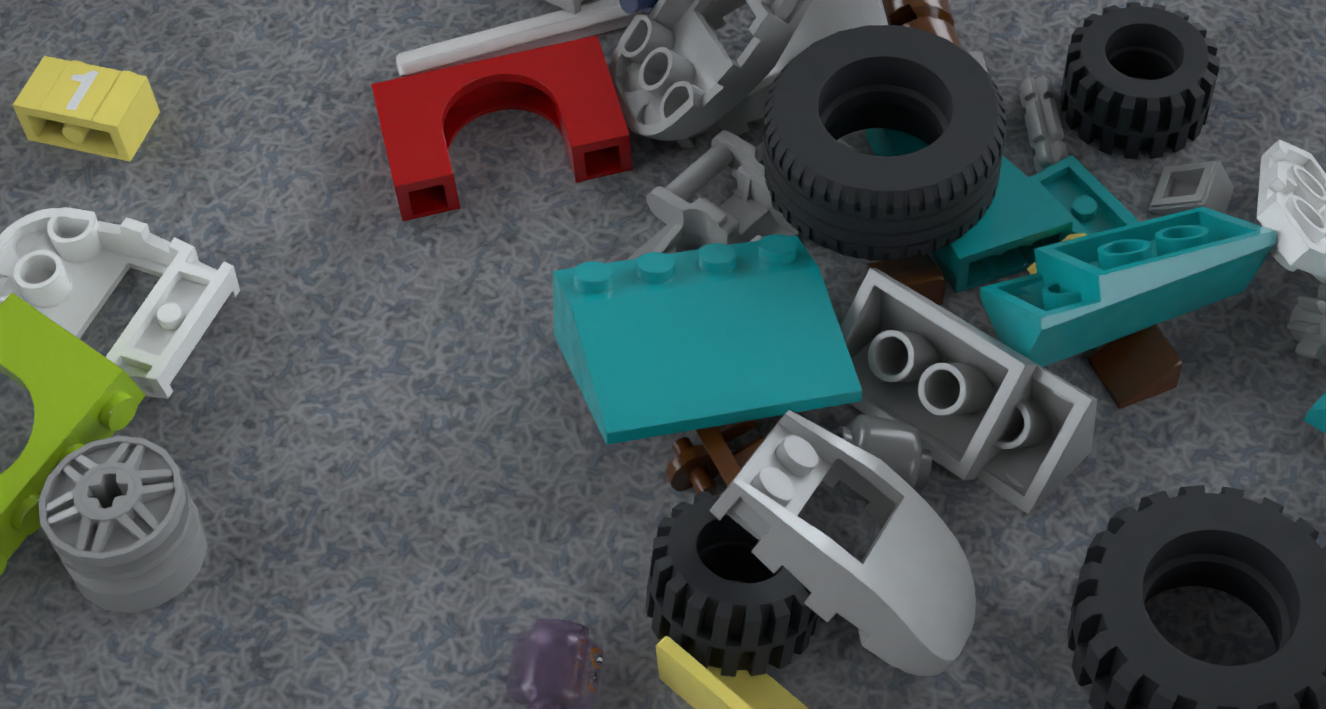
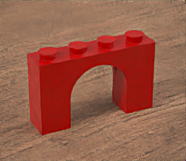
M597 35L371 84L402 221L461 209L449 157L451 144L459 131L469 122L494 111L524 110L549 120L558 129L563 138L576 183L633 170L630 134Z

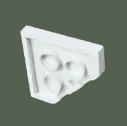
M1279 139L1261 156L1257 219L1263 227L1276 231V245L1270 253L1284 268L1292 272L1300 269L1311 273L1316 279L1326 284V173L1311 153Z

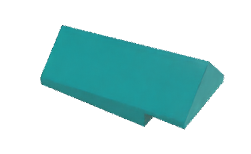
M1202 206L1035 248L1037 273L980 287V299L1000 342L1044 367L1146 329L1154 324L1162 323L1244 292L1276 245V231Z

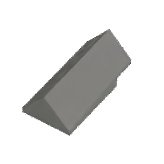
M877 268L869 269L840 326L862 388V400L849 404L866 415L915 425L921 436L922 449L930 450L932 459L964 481L974 480L977 477L995 493L1030 515L1092 451L1097 399Z

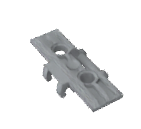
M721 131L712 139V148L665 188L657 186L648 193L646 201L650 210L667 225L627 260L636 259L650 252L670 254L682 252L690 247H702L711 243L731 245L758 241L772 234L797 235V237L802 234L785 220L783 214L778 211L770 197V191L766 186L764 142L755 147L729 131ZM838 139V140H837L839 143L843 144L844 146H846V147H848V148H850V149H852V150H854V151H857L854 147H852V146L849 145L848 143L844 142L843 140H841V139ZM726 166L732 168V176L737 179V190L721 206L717 207L706 198L702 199L700 197L693 203L687 202L690 197Z

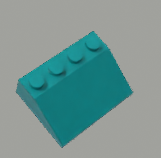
M772 234L758 241L731 245L711 243L697 250L670 254L650 252L636 259L609 263L589 261L581 263L575 268L553 271L554 337L606 445L785 415L788 410L796 413L855 403L862 400V388L819 266L797 235Z

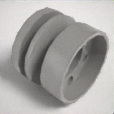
M114 436L92 441L67 455L47 477L38 500L40 525L85 599L104 610L128 613L158 607L183 592L200 571L208 547L205 524L190 497V491L184 482L179 467L162 447L145 438Z

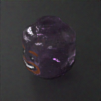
M541 618L535 620L534 628L521 631L516 635L506 685V695L515 704L527 709H592L597 697L603 649L597 642L589 638L590 629L587 626L571 621Z

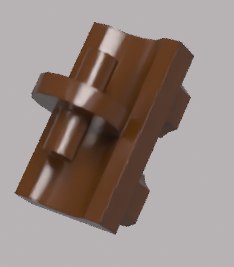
M750 420L697 429L696 432L703 443L701 445L693 446L687 437L676 440L672 445L676 456L666 469V477L671 487L680 492L694 487L697 494L709 492L715 495L717 487L712 479L719 473L728 487L765 437L763 435L731 453L726 443L756 427V422Z

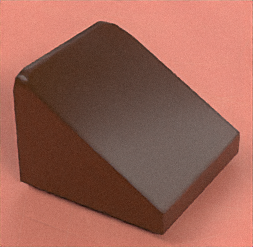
M929 254L904 260L878 261L867 264L868 271L870 268H877L937 305L943 304L945 280L942 272Z
M1157 324L1111 341L1088 357L1089 364L1119 409L1176 388L1182 369L1180 357Z

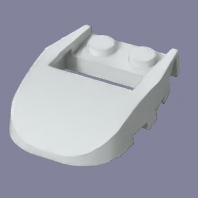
M67 207L48 208L30 213L8 226L0 234V305L13 292L79 339L129 268L161 277L106 356L107 359L122 368L148 397L166 399L170 397L173 392L170 383L229 296L236 297L240 292L233 265L223 262L220 268L216 270L199 262L194 246L175 237L171 242L150 233L148 224L127 217L121 225L98 221L95 212Z

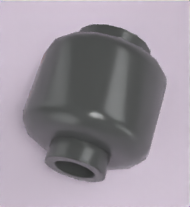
M862 414L856 416L848 427L839 426L835 435L881 459L913 489H923L926 486L931 471L932 455L930 450L922 449L921 436L915 425ZM838 481L840 491L844 496L869 502L842 481Z

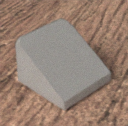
M1221 161L1166 166L1162 171L1148 211L1166 216L1203 206L1225 214L1234 186Z

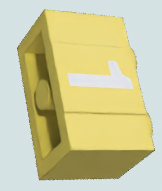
M48 56L42 58L13 103V108L28 140L130 162L160 113L147 76L138 75L131 71H120L90 65L77 60L68 61Z

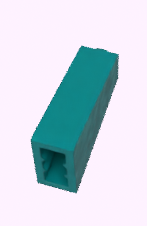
M888 128L866 129V139L876 156H901L914 153L929 146L918 137L903 131ZM1002 156L995 198L989 209L986 210L983 218L978 221L976 226L968 230L963 237L932 252L953 291L958 293L1027 270L1029 266L1036 262L1034 249L1061 242L1072 233L1074 221L1063 207Z

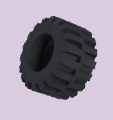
M1140 2L1127 3L1126 8H1119L1116 5L1103 8L1102 16L1093 13L1084 19L1083 27L1075 29L1071 37V43L1068 45L1060 104L1061 111H1067L1065 121L1070 129L1081 126L1079 138L1089 145L1096 138L1101 141L1099 151L1112 155L1115 147L1125 149L1124 158L1137 160L1138 153L1142 150H1148L1150 159L1163 157L1164 149L1167 145L1176 153L1185 148L1187 138L1194 141L1200 135L1202 125L1206 124L1220 68V58L1216 56L1218 48L1214 39L1206 38L1207 30L1200 23L1191 24L1188 22L1189 15L1179 10L1175 13L1166 11V6L1153 3V7H1143ZM1131 77H1140L1148 80H1139Z
M709 492L695 495L693 504L682 501L672 508L671 517H664L657 529V536L654 538L645 604L647 617L653 618L651 629L657 639H663L665 636L670 637L706 669L708 666L720 668V675L736 677L737 670H747L752 677L766 674L767 665L769 664L777 669L785 667L791 663L793 653L801 655L809 646L811 635H814L818 614L804 604L811 592L783 565L775 573L769 570L751 552L759 540L729 515L725 514L719 521L709 511L721 495L713 496ZM805 515L798 516L810 525L814 526V524ZM729 580H737V581H742V582H746V583H737V582H733V581H729Z

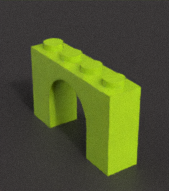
M13 292L0 305V371L29 391L34 405V424L30 439L21 455L7 470L0 474V576L6 568L7 560L28 535L37 532L41 528L38 500L50 473L67 455L92 441L110 438L116 431L126 427L135 416L138 404L146 396L122 368Z

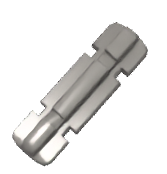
M1045 76L1037 79L1026 78L1021 83L1022 91L1020 92L1022 109L1027 112L1024 115L1031 151L1036 154L1033 156L1036 173L1068 157L1066 144L1061 141L1064 138L1057 103L1052 99L1055 97L1053 84Z

